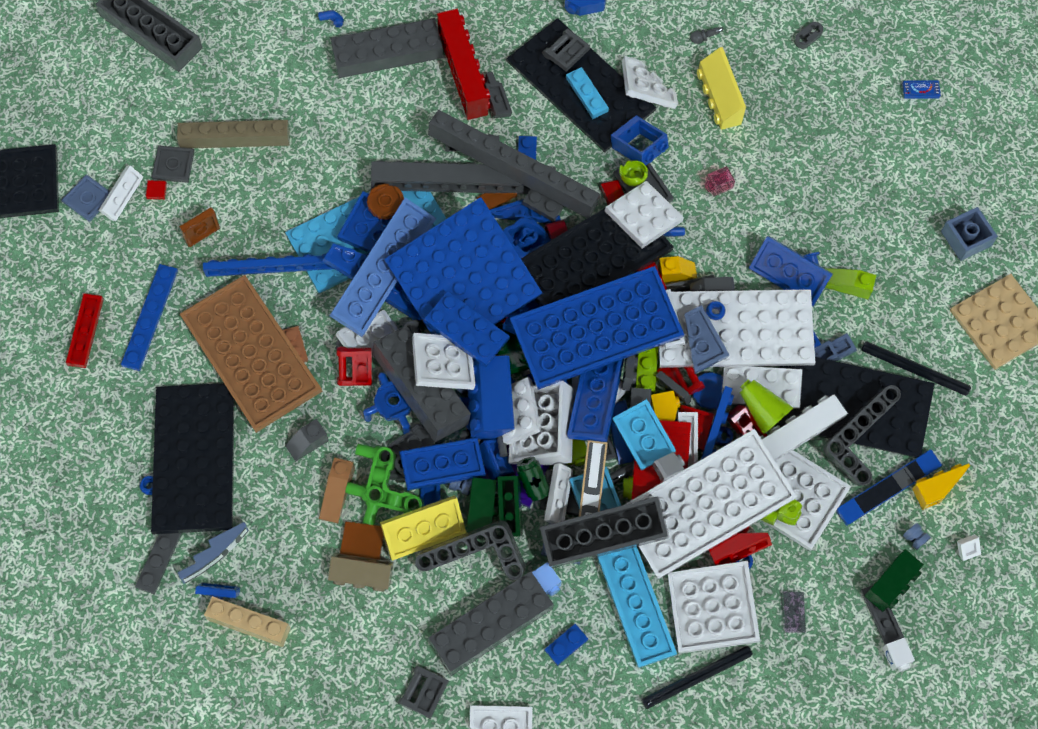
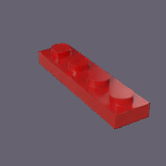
M83 294L66 359L67 366L87 367L104 300L102 296Z

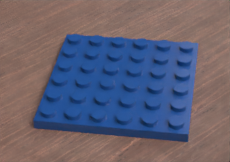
M481 197L384 259L423 322L424 318L447 291L494 325L543 294ZM425 323L431 334L441 335Z

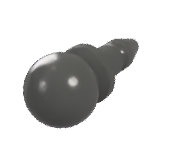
M715 27L706 32L704 29L694 31L690 36V40L695 44L708 41L707 37L719 34L723 31V27Z

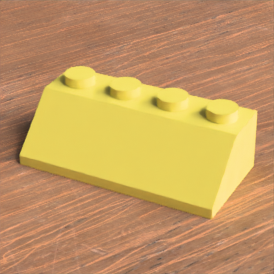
M720 47L700 61L697 76L699 80L702 79L703 81L702 88L704 94H708L709 108L713 109L715 113L714 121L716 125L719 124L722 130L742 124L746 105L724 49Z

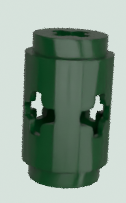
M527 457L517 463V473L523 482L527 496L532 501H538L547 497L550 487L543 475L539 461L535 457Z

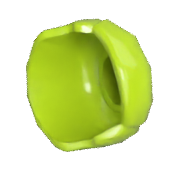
M628 160L624 166L620 165L619 167L620 178L629 186H638L648 177L647 167L638 160Z

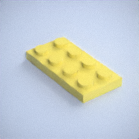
M455 495L380 522L392 561L466 533L458 499Z

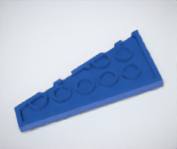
M333 244L322 261L353 280L368 254H362L354 249ZM397 281L385 302L413 320H419L420 322L422 318Z

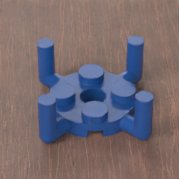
M381 372L378 375L381 386L374 398L375 405L364 409V420L370 422L372 414L378 412L387 421L399 420L405 435L410 432V425L406 416L412 409L392 381L389 382L386 374ZM391 397L399 399V402L395 405H391L388 401Z

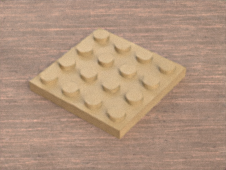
M1012 274L1007 275L950 309V312L994 370L1038 345V308Z

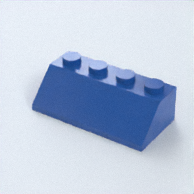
M507 355L495 356L486 367L476 360L473 361L475 388L474 390L468 389L472 438L477 437L481 440H491L514 430L510 358Z

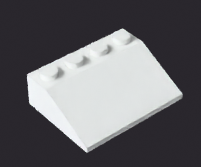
M559 381L556 384L537 390L535 385L533 389L541 432L509 444L508 463L517 464L520 460L527 457H535L540 465L572 463L573 439H568L567 433L574 406V388L564 381Z

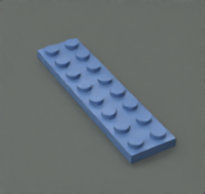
M404 198L331 312L330 317L363 337L398 281L384 259L429 231L436 218L407 198Z

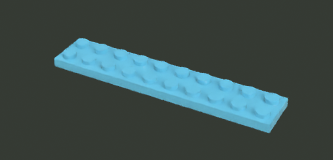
M607 466L604 470L600 511L621 506ZM584 474L569 479L579 509ZM634 547L597 557L637 667L641 668L677 655L638 548Z

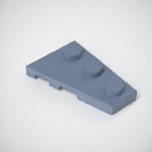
M702 305L684 314L694 374L729 357L726 347Z

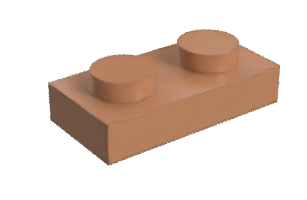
M299 326L283 330L303 362H308Z

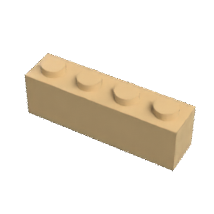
M213 596L204 614L205 618L210 622L280 647L284 646L291 629L286 622Z

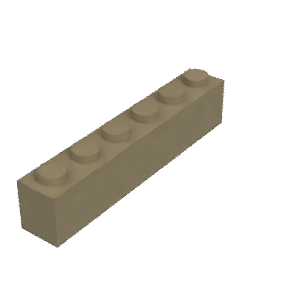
M288 120L178 123L177 140L181 148L290 146V128Z

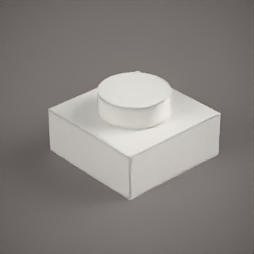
M975 534L957 541L959 556L963 561L981 555L979 537Z

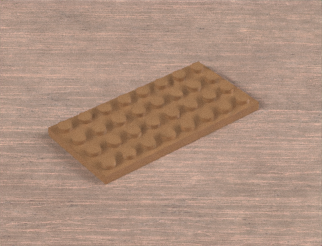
M246 275L180 313L183 321L256 433L323 392Z

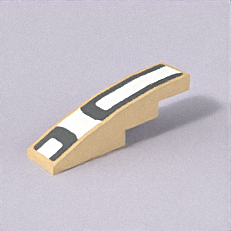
M591 440L587 442L579 517L600 512L607 442Z

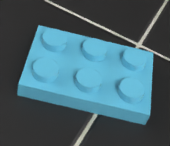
M647 399L612 418L641 471L653 465L657 459L676 452Z

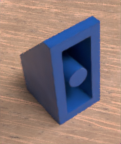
M565 0L564 8L570 14L582 16L604 11L606 0Z

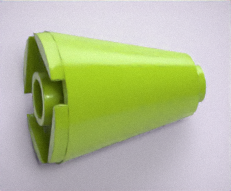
M748 379L740 386L742 391L739 393L763 434L793 409L790 404L756 380L751 382Z

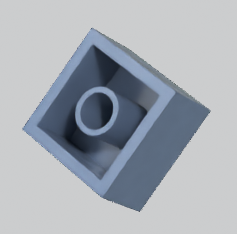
M978 207L946 221L941 230V233L960 261L992 247L998 237Z

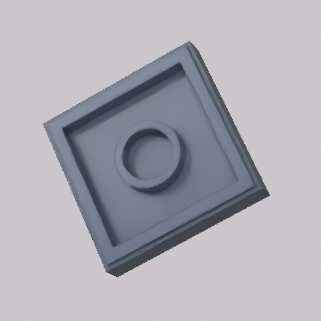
M86 174L61 201L90 222L100 212L98 210L110 191Z

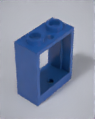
M637 115L611 134L612 148L632 161L638 160L643 162L645 166L669 148L667 134ZM639 134L653 142L642 152L628 144Z

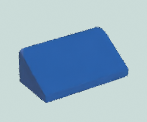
M497 439L485 440L479 445L482 460L491 480H498L499 476L514 474L511 464L508 463V457H500Z

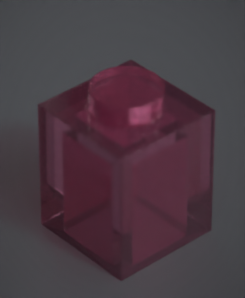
M726 166L707 174L705 188L713 196H717L733 189L735 179Z

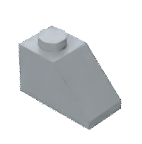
M672 452L654 461L653 468L660 480L664 482L683 471L685 463L679 454L676 456Z

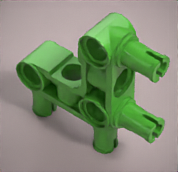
M363 444L357 445L355 455L370 458L373 463L368 483L363 486L348 482L345 493L362 497V500L365 501L367 507L363 523L374 525L378 508L381 507L407 513L412 511L409 506L412 499L418 500V508L424 507L421 497L408 492L392 491L389 488L388 482L391 471L394 470L396 459L395 452L392 449L380 445L375 447ZM384 451H389L390 459L386 462L382 461L381 454ZM378 489L381 496L375 501L372 499L371 493L373 490Z

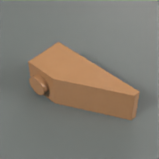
M334 457L319 519L339 523L347 493H345L348 482L352 481L355 471L353 462Z

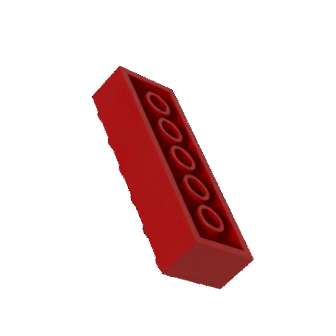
M458 8L437 13L441 43L466 118L471 120L487 116L488 109L491 108L489 102L490 93L488 88L485 89L484 87L485 78L483 73L480 74L478 70L480 69L479 60L474 58L475 49L473 44L469 43L470 35L468 29H464V17L459 14Z

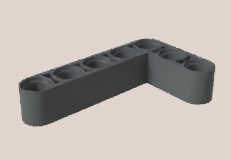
M890 385L881 389L823 446L825 455L857 486L869 484L872 480V473L849 447L900 399L901 393L896 386ZM887 390L893 393L892 400L886 397ZM873 403L879 406L880 410L878 413L872 410ZM860 416L863 417L866 421L864 427L859 425L858 418ZM845 430H849L852 433L850 440L845 438ZM831 443H835L838 446L837 453H833L830 450ZM845 457H848L852 462L849 468L844 465ZM859 472H863L865 475L863 482H860L857 478Z
M501 520L428 547L419 553L415 561L416 567L419 570L429 571L494 546L504 572L509 579L518 580L525 570L524 560L511 529L505 521ZM501 528L505 534L502 536L497 535L495 529ZM477 535H482V536H484L485 539H486V542H483V543L479 542V541L477 540L476 536H477ZM464 542L467 545V549H460L458 543ZM508 546L512 549V553L506 554L502 548ZM441 549L447 550L448 553H449V556H447V557L442 556V555L440 554V550H441ZM421 557H428L430 559V563H424ZM517 565L520 571L513 572L510 566Z

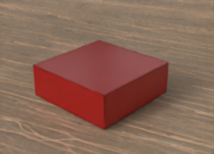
M148 180L146 199L165 200L167 182Z

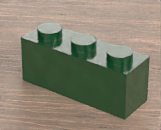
M499 476V520L505 521L509 525L514 537L522 536L520 477ZM500 528V536H502L505 533L504 530Z
M472 479L467 532L493 523V517H497L498 505H495V497H498L497 480ZM482 535L476 536L477 540H486Z
M904 549L864 597L882 612L888 607L892 609L899 601L897 596L899 594L903 596L910 588L908 583L911 580L915 582L922 574L919 570L924 564Z

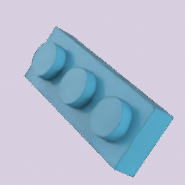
M582 67L566 74L567 81L592 119L608 112L609 107Z

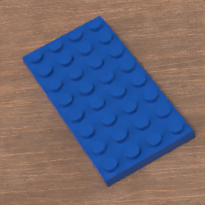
M655 266L510 318L537 390L684 337L682 327Z

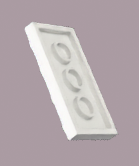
M752 366L724 367L722 393L725 386L733 388L731 394L734 395L731 405L747 406L739 392L742 391L740 386L749 379L751 382L756 380L790 404L793 409H800L802 369Z

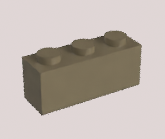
M334 553L331 556L328 580L333 581V584L336 585L348 583L353 584L355 588H365V586L373 587L375 591L382 592L390 587L394 562Z

